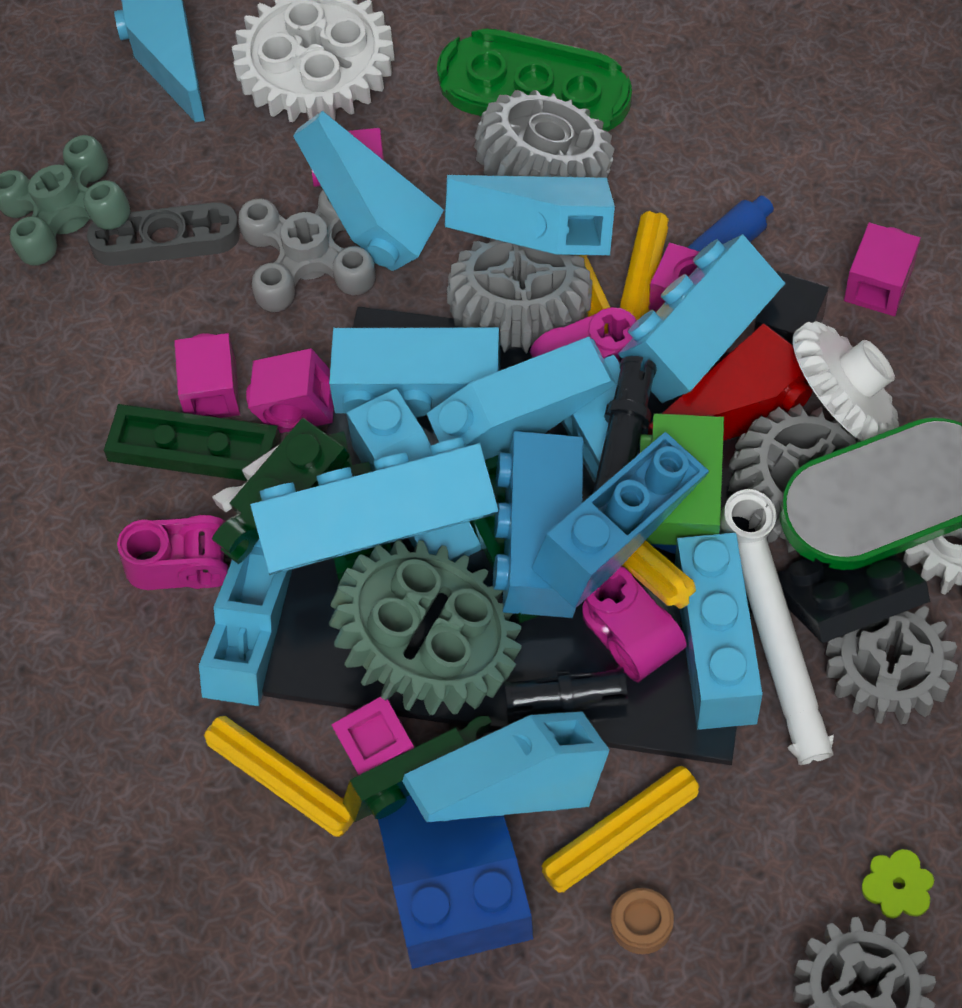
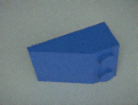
M411 795L406 797L407 802L400 809L387 817L378 819L412 969L533 940L532 915L504 815L426 822Z

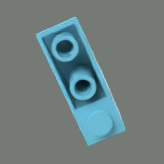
M447 175L444 222L447 228L556 255H610L615 205L607 178Z
M582 711L529 715L404 774L402 782L426 822L589 807L610 749Z

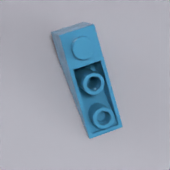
M664 432L546 534L532 569L575 609L628 560L707 476L709 470L668 433Z

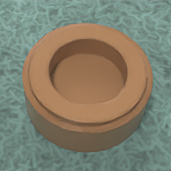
M636 888L625 892L615 902L611 912V930L616 941L624 949L636 954H650L661 949L671 937L674 924L673 910L667 899L660 893L648 888Z

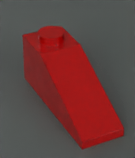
M763 323L711 369L690 392L683 394L662 414L724 417L723 441L741 436L743 433L746 434L756 419H759L761 416L767 418L769 413L775 411L778 407L786 413L799 403L803 407L809 400L813 389L799 366L793 345ZM653 422L648 426V435H653Z

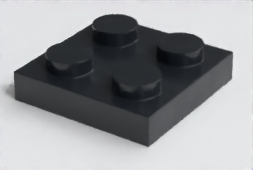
M892 555L865 567L853 570L828 568L829 563H823L818 559L812 562L804 558L792 563L788 569L777 573L788 609L821 643L930 602L927 581L897 555Z

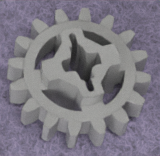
M921 607L915 614L908 611L902 612L828 641L825 655L832 659L828 660L826 676L834 679L841 678L837 682L835 690L837 698L847 697L851 694L856 698L852 712L858 715L868 706L875 709L874 717L876 723L882 724L887 712H895L900 724H907L912 708H915L919 714L926 717L930 715L934 704L933 700L944 702L950 689L948 682H953L958 665L951 661L957 646L956 642L941 641L947 628L944 621L932 625L926 622L929 612L928 607ZM890 645H893L895 647L893 657H896V661L890 674L887 672L889 662L886 661ZM908 685L915 686L907 690L899 691Z
M852 917L848 933L842 934L840 929L834 923L827 925L824 933L826 945L813 938L807 942L805 953L811 961L798 960L794 973L797 978L807 983L795 986L793 1002L809 1004L808 1008H897L891 998V994L897 992L899 987L904 985L906 990L905 1008H934L935 1003L921 995L932 992L936 979L935 976L919 974L918 971L923 967L927 955L924 951L915 952L910 955L905 951L910 936L904 931L892 940L885 936L886 921L879 919L873 931L868 932L864 931L859 917ZM865 952L874 953V954L879 955V956H881V957H877V956H874V955H871V954H868V953H865ZM831 962L834 966L832 971L838 982L830 985L828 991L823 993L821 987L822 972ZM855 979L863 987L871 984L874 986L878 985L872 999L865 990L857 993L851 991Z

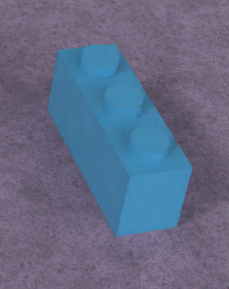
M514 431L509 452H499L497 460L496 487H505L506 494L505 503H497L499 512L495 514L494 535L495 538H504V555L496 554L493 589L503 590L502 613L573 618L576 608L574 609L532 569V565L546 534L582 504L583 437Z

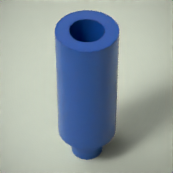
M759 196L753 202L741 200L686 248L700 252L716 239L724 244L742 234L751 243L767 228L766 218L774 211L771 201L765 196Z

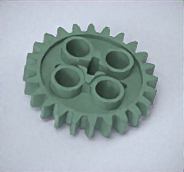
M397 540L390 553L380 545L374 547L370 558L360 554L352 569H346L330 605L335 611L330 619L329 626L340 630L334 645L337 648L352 649L345 662V666L347 668L363 666L367 670L361 681V684L364 686L372 684L377 680L384 684L381 698L385 701L395 692L403 694V703L406 710H410L417 699L424 700L429 715L436 713L442 701H444L453 715L458 714L465 701L474 709L478 708L485 695L493 698L502 683L506 682L516 665L514 660L522 646L515 641L521 631V625L509 621L513 613H502L503 603H498L503 590H494L493 586L487 587L483 583L489 571L482 569L472 574L467 570L468 556L464 555L454 563L448 560L446 546L442 545L436 555H431L428 553L424 541L420 540L411 553H409L406 546L400 540ZM439 593L446 594L448 600L415 658L412 660L405 658L404 652Z

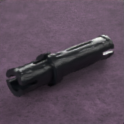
M628 356L620 362V373L614 400L607 404L604 414L608 427L593 493L637 456L642 430L649 426L652 415L647 406L657 367L649 359L645 363L644 371H640L643 357Z

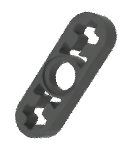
M213 202L130 212L128 220L113 230L101 229L93 222L87 231V239L92 254L98 262L108 266L224 253L238 243L240 228L237 215L230 206L224 203ZM221 223L220 232L210 233L212 224ZM187 225H193L194 237H189ZM171 227L178 231L176 237L171 241L158 243L151 240L152 234L160 228ZM135 231H139L142 243H135ZM119 235L115 245H106L109 242V236Z

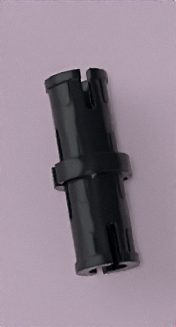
M623 667L571 675L569 669L557 671V676L504 682L508 720L524 718L529 715L567 713L588 710L590 708L628 705V697L625 695L627 694V686Z

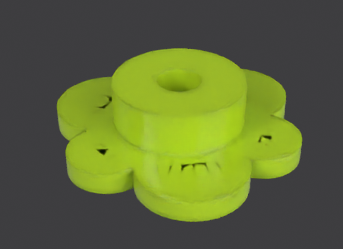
M907 849L897 850L892 854L891 858L884 855L875 856L870 864L871 873L862 882L861 890L863 896L871 903L881 904V912L888 918H897L902 912L913 917L926 913L930 906V896L927 891L932 888L934 877L930 871L920 869L918 856ZM893 883H900L903 889H896Z

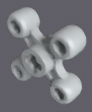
M324 190L321 191L318 197V208L315 214L299 212L285 220L279 215L274 204L262 198L250 200L240 209L238 223L244 240L255 247L271 245L280 252L274 263L260 266L252 276L253 295L257 304L262 309L270 312L285 310L292 304L295 298V286L299 279H315L325 273L334 278L338 288L345 294L352 296L361 295L372 288L376 272L371 254L358 246L341 248L333 241L336 233L346 231Z

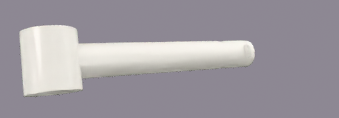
M744 489L731 495L721 510L719 534H737L746 593L792 744L787 749L797 758L799 765L809 764L812 760L822 761L833 756L832 744L834 735H827L822 716L818 710V702L768 545L767 536L775 525L776 510L772 501L765 494L757 490ZM757 509H764L760 524L754 528L755 532H746L739 529L732 517H743L750 520Z

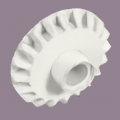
M818 321L813 323L807 322L793 334V348L806 380L826 409L849 433L858 440L863 441L899 427L898 413L892 405V396L884 389V387L894 381L895 375L886 357L870 341L862 340L852 347L847 337L839 336L834 328Z

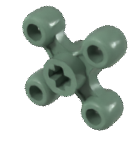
M80 135L68 141L63 149L64 166L51 165L35 173L30 180L23 172L18 170H7L0 174V211L10 218H20L34 211L32 216L22 218L16 222L9 234L13 249L24 263L31 266H39L51 260L57 251L56 234L75 232L82 228L89 219L97 227L104 230L118 228L128 220L131 212L130 204L119 185L115 182L104 180L93 184L89 188L86 187L88 183L101 179L107 173L109 167L108 157L102 145L92 136Z

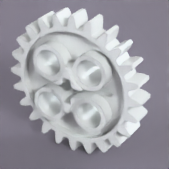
M275 0V6L272 8L259 3L257 5L259 18L246 15L244 17L246 30H236L237 45L232 46L233 63L237 81H241L244 95L252 94L254 106L257 108L268 103L270 116L272 117L286 109L289 122H294L300 113H307L309 121L321 111H324L335 120V109L341 107L352 115L354 114L353 101L357 99L369 105L371 103L370 90L383 91V77L392 75L391 61H394L395 57L391 27L385 25L382 11L373 13L372 1L370 0L360 4L357 3V0Z

